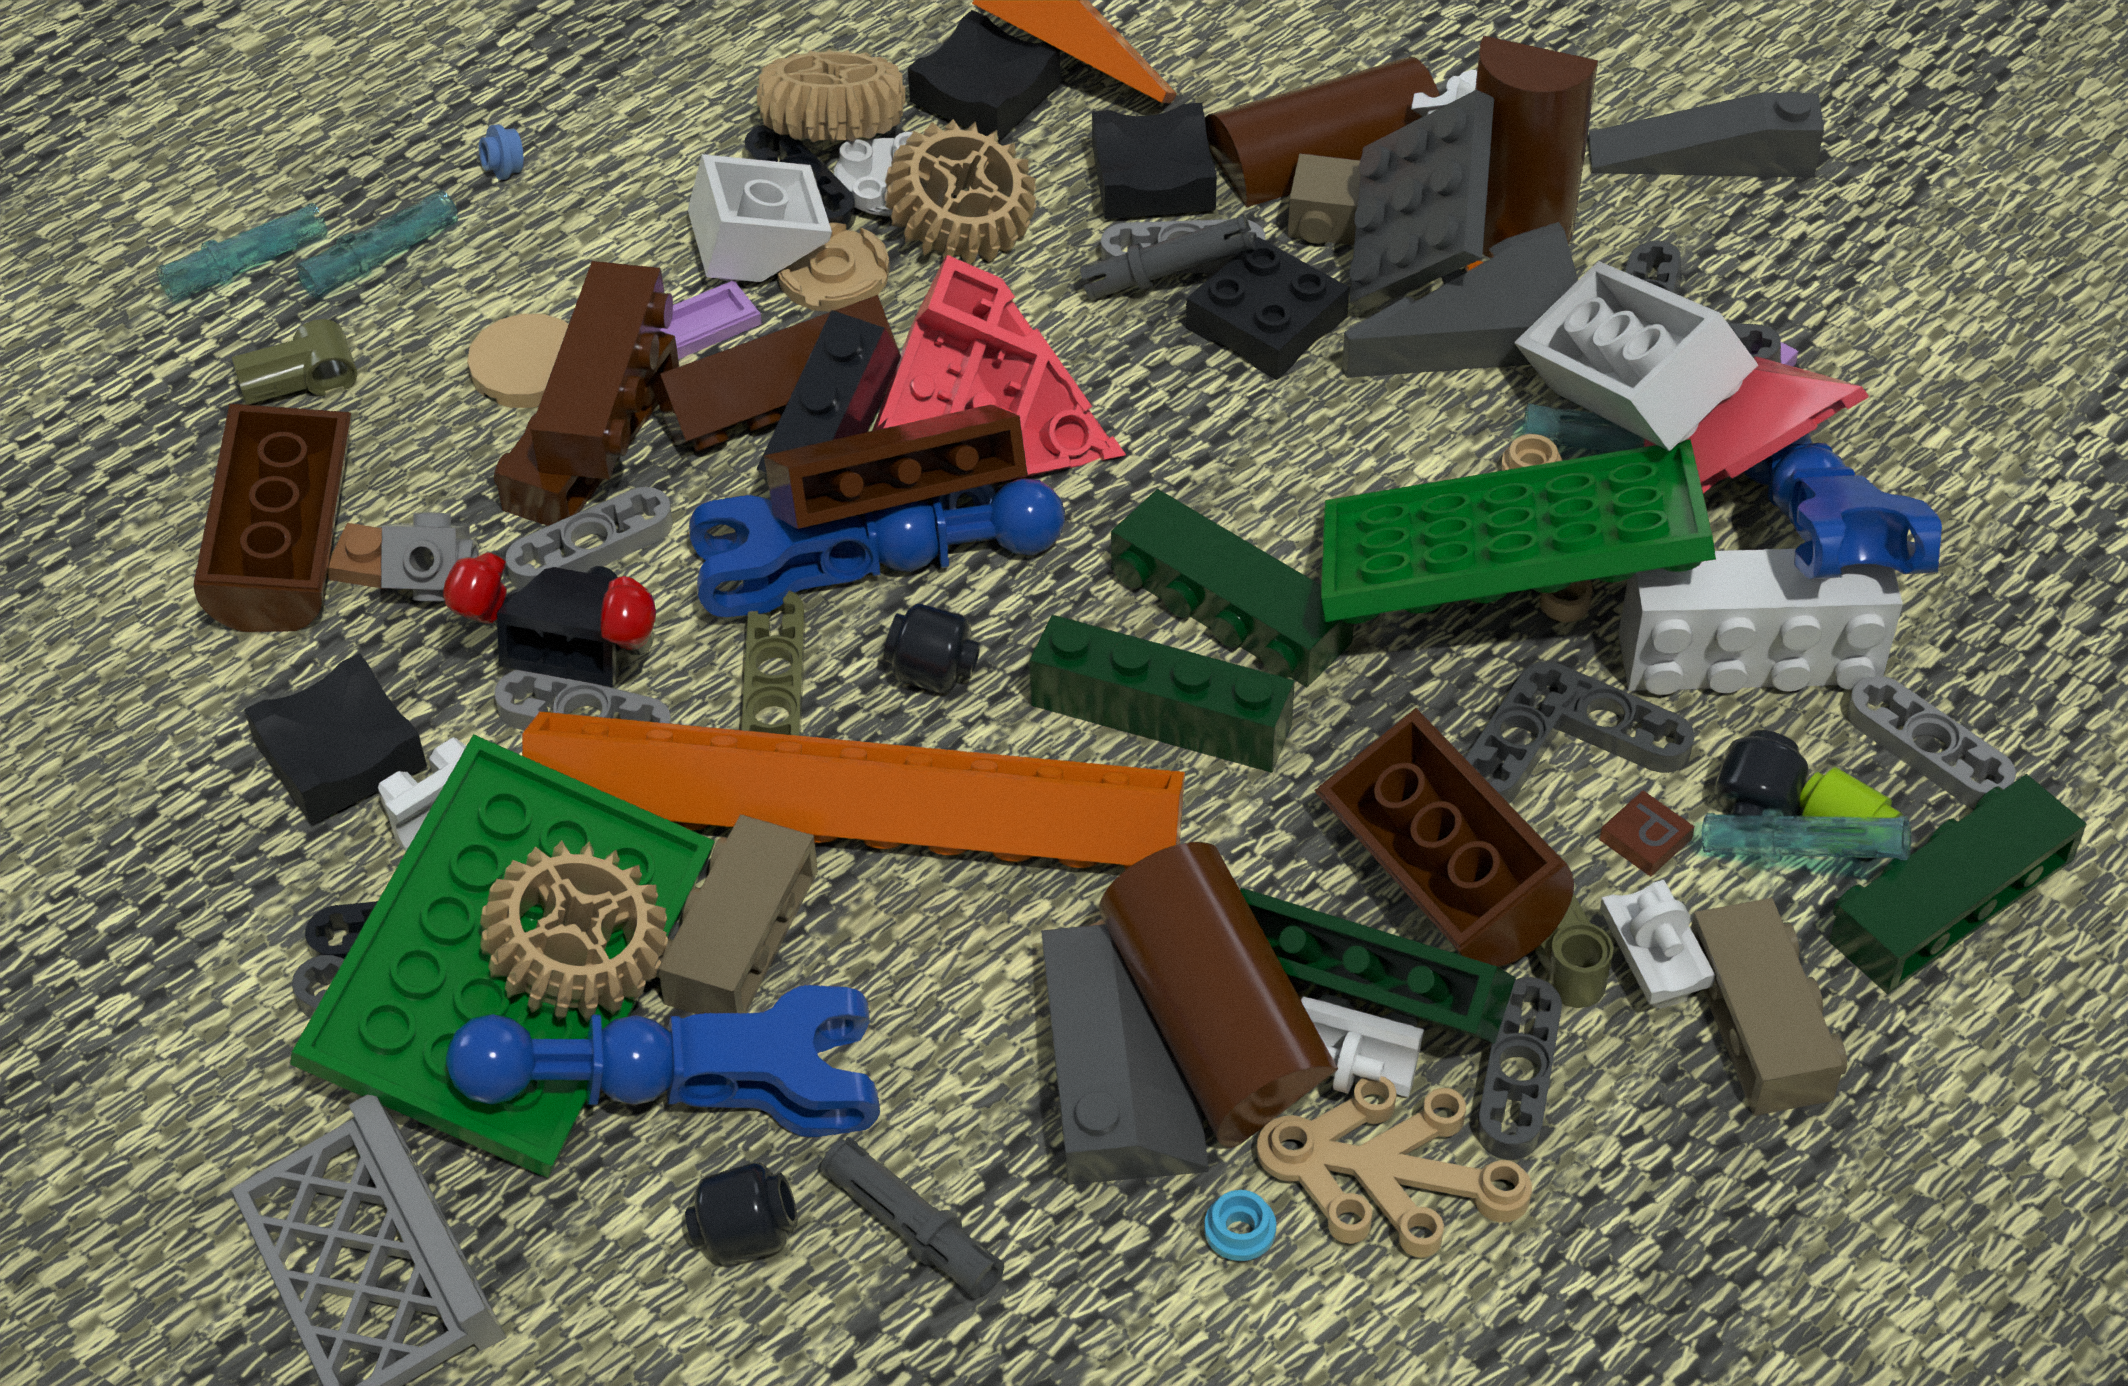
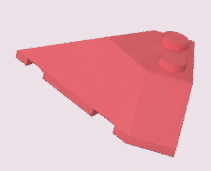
M947 255L910 327L900 354V362L890 381L872 431L992 404L1020 415L1028 475L1022 477L1082 466L1099 458L1105 461L1126 456L1113 436L1109 438L1089 410L1092 405L1037 328L1035 330L1031 328L1012 301L1015 296L1004 280Z
M1757 356L1754 357L1758 366L1743 380L1739 390L1731 397L1722 400L1699 422L1696 431L1686 439H1691L1703 493L1718 481L1729 476L1733 479L1818 427L1817 424L1833 416L1845 407L1850 409L1867 399L1869 397L1862 386ZM1644 439V447L1656 445Z

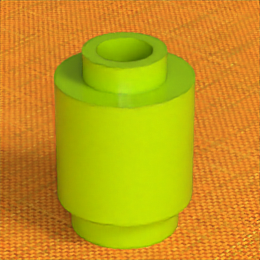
M1837 767L1832 768L1826 775L1816 772L1808 780L1801 792L1799 806L1804 809L1801 818L1802 824L1857 856L1863 851L1869 856L1877 858L1893 839L1903 816L1901 812L1891 807L1892 800Z

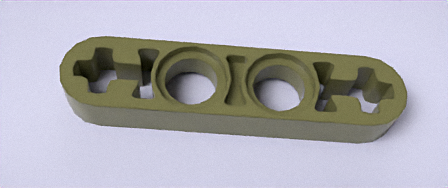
M788 591L783 598V604L772 611L758 614V611L748 612L741 728L743 731L801 736L806 623L803 601L796 593ZM772 611H784L781 627L782 636H771L769 619L772 616ZM772 658H782L792 664L788 671L779 675H767L758 669L762 662ZM772 706L782 707L790 713L784 721L777 724H764L755 718L759 711Z

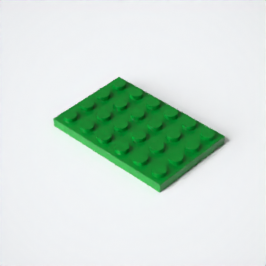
M1691 439L1678 443L1670 451L1658 445L1325 500L1321 601L1325 621L1342 620L1345 623L1357 624L1370 621L1377 617L1379 613L1403 609L1410 613H1426L1439 608L1442 603L1469 599L1475 603H1489L1503 598L1510 592L1534 589L1541 593H1551L1567 588L1572 582L1597 578L1603 582H1620L1633 577L1636 572L1659 568L1670 572H1683L1698 567L1703 561L1715 560L1713 535Z
M473 734L293 1048L290 1065L362 1097L367 1094L377 1096L381 1104L387 1108L549 1179L588 1101L587 1080H531L528 1086L512 1100L487 1104L472 1101L456 1089L446 1063L448 1046L454 1034L470 1019L495 1014L513 1018L529 1031L531 1039H587L590 1020L586 1022L578 1008H569L567 1015L559 1022L554 1013L555 1005L544 1002L542 1007L531 1013L528 1006L529 993L523 992L508 998L507 991L505 990L507 977H491V971L488 968L491 955L482 954L480 945L482 932L484 931L482 929L483 925L480 924L483 907L489 902L490 888L496 882V879L504 880L506 868L511 864L512 860L526 865L528 854L535 847L551 858L554 847L561 840L570 854H580L582 847L590 841L594 851L593 857L604 860L606 856L616 850L619 857L618 868L625 870L639 865L642 874L639 885H656L658 898L655 906L666 908L667 921L663 931L667 932L666 937L669 939L684 909L689 893L695 887L711 856L715 841ZM540 903L531 907L520 918L525 933L535 929L538 920L542 919L544 909ZM622 929L613 932L610 941L606 944L605 953L609 959L614 958L627 947L626 937ZM624 997L621 1008L614 1015L598 1004L595 1015H601L602 1029L614 1019L629 1017L639 997L636 1001Z

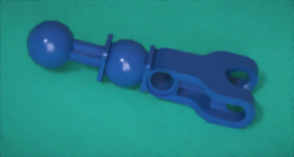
M1810 433L1744 471V474L1753 481L1768 485L1769 501L1777 506L1783 515L1789 518L1797 533L1805 541L1795 550L1794 565L1808 579L1842 578L1840 568L1853 564L1882 565L1891 567L1902 574L1938 572L1942 524L1933 509L1922 500L1889 494L1879 490L1864 476L1855 475L1854 470L1847 467L1841 457L1835 454L1826 443H1812ZM1909 529L1914 537L1915 543L1907 540Z
M1018 479L1005 484L992 497L991 504L943 510L940 496L930 498L931 504L925 500H919L797 529L773 515L772 503L769 499L745 495L713 500L698 506L692 513L689 521V536L697 554L706 560L700 567L697 578L698 597L704 608L712 615L718 617L748 615L749 611H758V614H762L781 606L783 598L788 591L796 593L799 590L852 582L861 579L871 572L873 576L880 575L879 562L893 571L912 572L927 566L938 555L941 568L949 567L948 545L996 539L999 545L1013 554L1035 555L1049 549L1060 538L1065 522L1064 506L1057 493L1042 481ZM716 525H727L735 530L734 533L721 536H713L706 531ZM743 580L739 587L729 592L715 589L721 582Z
M798 986L782 995L772 1008L760 1013L694 1014L685 1018L670 1016L668 1030L654 1019L637 1015L614 1019L602 1029L601 1015H591L587 1039H531L529 1031L513 1018L492 1014L472 1018L458 1029L449 1043L446 1054V1063L454 1087L468 1099L487 1104L512 1100L528 1086L531 1080H587L588 1105L598 1104L600 1090L612 1100L628 1104L654 1101L667 1090L668 1104L683 1102L697 1107L761 1109L771 1114L781 1126L802 1137H822L869 1129L880 1115L878 1091L874 1082L866 1074L832 1068L818 1056V1053L834 1047L861 1041L870 1023L868 1002L860 991L848 987Z

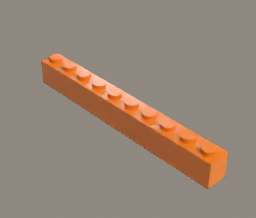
M541 711L522 733V756L689 830L703 829L709 825L734 827L741 814L814 835V841L817 843L830 842L840 837L861 839L867 846L879 849H890L901 844L928 846L930 851L942 855H957L967 850L993 852L995 857L1005 861H1024L1032 856L1057 858L1061 864L1075 868L1091 867L1099 862L1124 865L1126 870L1155 852L1180 844L1185 772Z

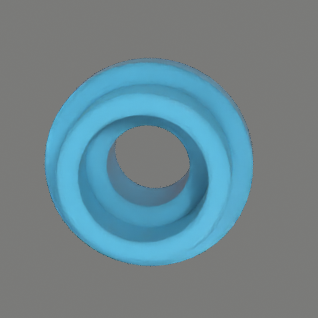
M1247 1190L1230 1191L1222 1195L1208 1209L1204 1223L1205 1237L1210 1247L1224 1258L1234 1261L1252 1260L1263 1255L1272 1246L1276 1236V1218L1272 1209L1259 1195ZM1241 1221L1248 1223L1253 1228V1231L1238 1234L1229 1231L1227 1227L1234 1222Z

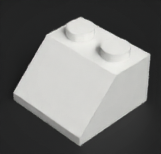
M701 155L688 206V213L706 277L718 278L727 282L732 280L735 282L739 280L762 282L830 241L832 230L811 165Z

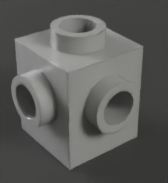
M418 512L413 513V523H394L382 526L381 588L413 589V600L445 601L443 598L444 584L453 565L459 559L479 556L476 539H469L470 525H451V513ZM430 550L434 556V563L430 558Z

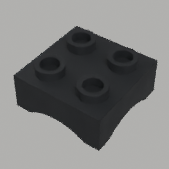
M971 10L960 20L955 31L936 52L929 56L918 58L908 67L910 102L951 121L954 119L957 124L969 128L976 122L978 133L985 136L997 130L999 141L1060 83V49L1046 42L1032 43L1017 39L997 27L987 16Z
M1202 103L1182 104L1168 112L1150 116H1130L1112 110L1092 111V147L1105 219L1216 210L1217 175L1210 155Z
M1257 237L1254 240L1255 250L1238 253L1186 298V329L1207 341L1227 346L1244 357L1256 369L1278 380L1296 363L1312 343L1321 336L1331 332L1347 318L1349 286Z
M360 653L340 662L322 680L303 691L283 698L262 700L244 709L255 744L311 825L378 792L379 783L396 772H408L411 775L427 767L418 732L391 702L376 679L372 669Z

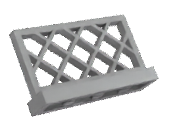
M367 1094L349 1104L355 1118L231 1188L323 1386H343L338 1374L351 1348L380 1354L372 1376L355 1386H403L472 1344H475L479 1351L507 1338L399 1126L387 1108L381 1104L377 1096ZM353 1145L356 1146L361 1157L350 1183L322 1178L332 1157ZM370 1177L372 1178L376 1188L367 1187ZM282 1186L299 1189L286 1220L262 1216L255 1202L256 1199ZM316 1192L344 1197L331 1229L304 1224ZM361 1201L385 1205L387 1208V1213L377 1237L348 1232ZM270 1231L280 1233L276 1244ZM397 1231H399L404 1242L394 1241ZM297 1237L325 1243L312 1275L290 1271L285 1265ZM342 1246L371 1251L358 1284L330 1278ZM388 1255L412 1259L415 1263L404 1293L375 1287ZM425 1285L432 1298L421 1296ZM296 1286L307 1288L302 1299ZM324 1292L352 1298L339 1331L314 1326L311 1320ZM369 1301L398 1307L386 1340L356 1334ZM415 1310L441 1315L448 1329L447 1332L422 1347L403 1344ZM322 1341L334 1344L329 1356Z

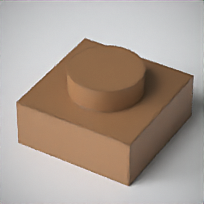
M347 523L329 559L327 569L329 580L381 588L382 528Z

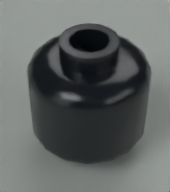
M915 604L909 608L905 615L896 613L885 644L883 661L892 663V673L896 680L931 691L947 693L956 686L960 676L972 678L978 661L981 642L970 640L971 624L967 617L928 605Z
M1767 730L1752 731L1748 736L1732 741L1727 748L1714 785L1715 799L1726 812L1730 813V822L1739 828L1753 832H1764L1767 830L1768 825L1786 824L1794 818L1798 811L1801 792L1809 776L1808 763L1799 753L1798 745L1790 738Z
M760 1162L749 1163L704 1177L699 1181L696 1188L695 1205L686 1208L685 1211L688 1233L694 1246L697 1249L707 1247L712 1257L724 1266H732L783 1249L787 1243L789 1230L796 1228L798 1223L796 1204L787 1179L782 1173L773 1175Z

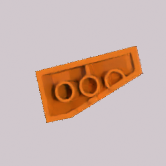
M973 0L972 4L1161 103H1172L1177 95L1170 85L1088 0Z

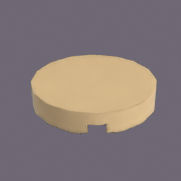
M829 223L832 230L829 242L777 272L781 291L798 305L810 310L831 312V310H837L878 295L887 284L890 261L885 244L872 232L860 228V233L847 230L846 224Z
M518 314L500 319L483 329L470 345L467 359L469 373L475 389L484 397L487 394L489 397L496 398L497 404L509 408H533L539 406L569 324L562 319L546 314Z

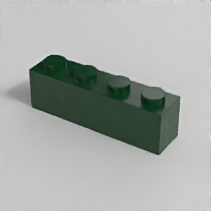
M1156 489L1111 531V569L1115 571L1118 578L1124 584L1131 588L1142 587L1162 599L1166 607L1173 614L1181 618L1190 616L1211 629L1215 637L1224 645L1230 648L1239 646L1259 658L1267 670L1274 675L1285 678L1290 677L1307 688L1352 644L1354 624L1345 623L1342 620L1325 621L1321 601L1322 585L1159 489Z
M1053 614L1029 660L1031 706L1266 772H1273L1292 727L1295 680Z
M2025 774L2005 789L2000 786L1994 787L1980 799L1974 811L1963 819L1956 821L1952 818L1940 825L1926 845L1913 854L1904 851L1894 857L1885 867L1879 878L1866 887L1857 884L1847 890L1833 908V915L1836 917L1829 943L1888 995L2071 863L2075 858L2087 823L2028 774Z
M1240 888L1242 895L1288 978L1491 1043L1496 1042L1516 977L1491 964L1252 890Z

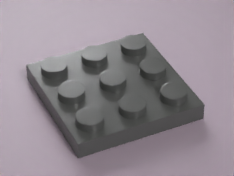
M1474 90L1363 147L1359 163L1361 175L1358 207L1354 218L1356 225L1354 255L1350 266V304L1369 310L1482 259L1494 107L1493 97Z

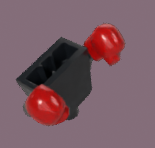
M486 552L475 558L465 557L459 559L453 565L445 580L443 598L446 606L454 614L480 623H492L497 627L499 667L613 687L617 681L626 650L631 655H642L648 652L653 644L654 636L652 630L656 619V608L652 594L635 579L626 576L617 577L611 569L604 566L592 567L587 573L557 567L546 568L525 587L507 593L506 586L501 582L506 561L495 554Z

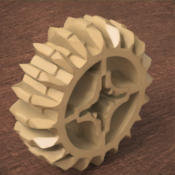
M829 49L826 52L810 50L807 54L801 55L792 53L788 58H778L772 64L763 67L762 74L759 75V87H757V106H760V118L763 119L764 125L774 129V132L780 135L790 134V137L795 140L801 138L811 139L813 143L818 140H829L832 143L837 140L853 142L856 138L864 137L871 139L876 133L884 134L900 123L901 116H903V104H905V86L903 85L902 73L898 71V66L887 62L882 57H871L867 52L856 54L851 53L849 50L833 52Z
M953 119L946 125L943 131L931 122L929 127L925 129L924 134L913 131L912 135L907 138L906 144L900 145L899 149L895 151L891 162L892 166L888 167L885 177V188L887 189L885 207L893 210L891 214L892 226L906 227L904 231L905 243L916 240L923 242L924 256L934 249L943 253V259L947 255L951 257L958 255L962 257L965 263L971 264L976 260L978 254L987 262H991L997 256L999 250L1008 253L1015 246L1016 240H1020L1026 234L1030 224L1029 219L1034 214L1036 208V197L1034 196L1036 178L1028 175L1029 160L1015 158V143L1004 146L997 143V130L985 136L978 133L976 122L967 130H960Z
M561 840L554 847L551 858L535 847L528 854L526 865L512 860L511 864L506 868L504 880L496 879V882L492 884L488 896L489 902L483 907L480 924L483 925L482 929L484 930L480 945L482 954L491 955L488 967L491 971V977H507L505 990L507 991L508 998L523 992L529 993L528 1006L531 1013L542 1007L544 1002L555 1005L554 1013L558 1022L567 1015L569 1008H578L580 1014L588 1022L591 1015H595L598 1004L614 1015L621 1008L624 997L636 1001L642 995L646 982H651L656 977L661 964L659 957L664 955L668 942L667 932L663 931L667 921L666 908L655 906L658 898L656 885H639L642 876L639 865L625 870L618 868L619 857L616 850L606 856L604 860L593 857L594 851L590 841L582 847L580 854H570ZM540 903L544 909L543 917L538 920L535 929L525 933L520 918L527 910ZM622 929L626 937L627 947L620 954L609 959L605 953L606 944L610 941L613 932Z

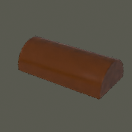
M1483 36L1479 49L1475 90L1494 98L1483 255L1492 258L1489 248L1506 238L1557 222L1564 228L1569 244L1575 228L1598 60Z
M1410 56L1208 114L1205 117L1209 150L1244 205L1250 207L1291 194L1299 154L1360 161L1363 147L1423 117L1411 109L1414 93L1423 92L1432 98L1438 97L1440 94L1425 65L1417 58Z
M229 404L193 584L198 603L209 616L219 623L241 632L297 631L307 626L318 615L322 605L352 425L351 412Z
M1417 708L1413 709L1314 790L1327 807L1462 956L1497 967L1514 962L1542 944L1558 927L1570 906L1574 893V878L1567 863Z
M1189 842L1162 849L1129 867L1106 889L1099 904L1100 916L1221 1145L1227 1148L1241 1145L1338 1070L1336 1063L1215 845L1205 842Z

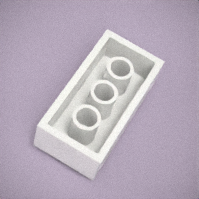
M1600 261L1589 269L1514 342L1547 386L1556 394L1668 451L1678 443L1688 439L1698 428L1699 422L1722 400L1734 395L1741 387L1743 380L1758 366L1721 313Z
M1796 549L1715 551V560L1703 561L1698 567L1683 572H1670L1663 568L1636 572L1627 581L1618 633L1628 691L1648 690L1653 694L1667 695L1679 689H1713L1719 693H1732L1741 688L1776 687L1782 691H1796L1805 686L1839 685L1844 689L1853 690L1855 684L1863 678L1884 675L1903 605L1895 570L1891 567L1877 564H1853L1840 568L1842 578L1808 579L1794 565Z

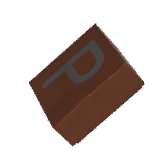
M1643 790L1601 827L1599 840L1651 877L1692 840L1695 826Z

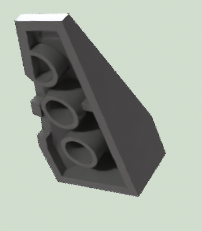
M1762 92L1589 131L1591 173L1814 178L1824 134L1819 93Z
M1557 222L1506 238L1489 248L1492 258L1464 274L1458 269L1442 276L1444 285L1423 298L1415 301L1413 298L1404 297L1345 331L1342 359L1343 373L1347 378L1531 365L1514 342L1578 281L1564 228Z
M1106 925L1041 930L1068 1185L1209 1172L1201 1107Z

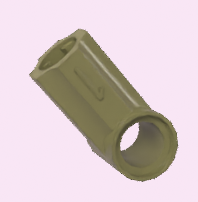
M327 319L313 320L302 325L296 331L293 341L231 357L246 405L307 388L317 396L326 395L325 391L342 386L344 390L350 389L357 379V368L345 333L339 324Z
M1573 893L1570 906L1558 927L1534 951L1547 973L1546 982L1550 983L1558 991L1563 1005L1574 1008L1590 1007L1599 1002L1604 996L1613 956V943L1603 929L1590 923Z

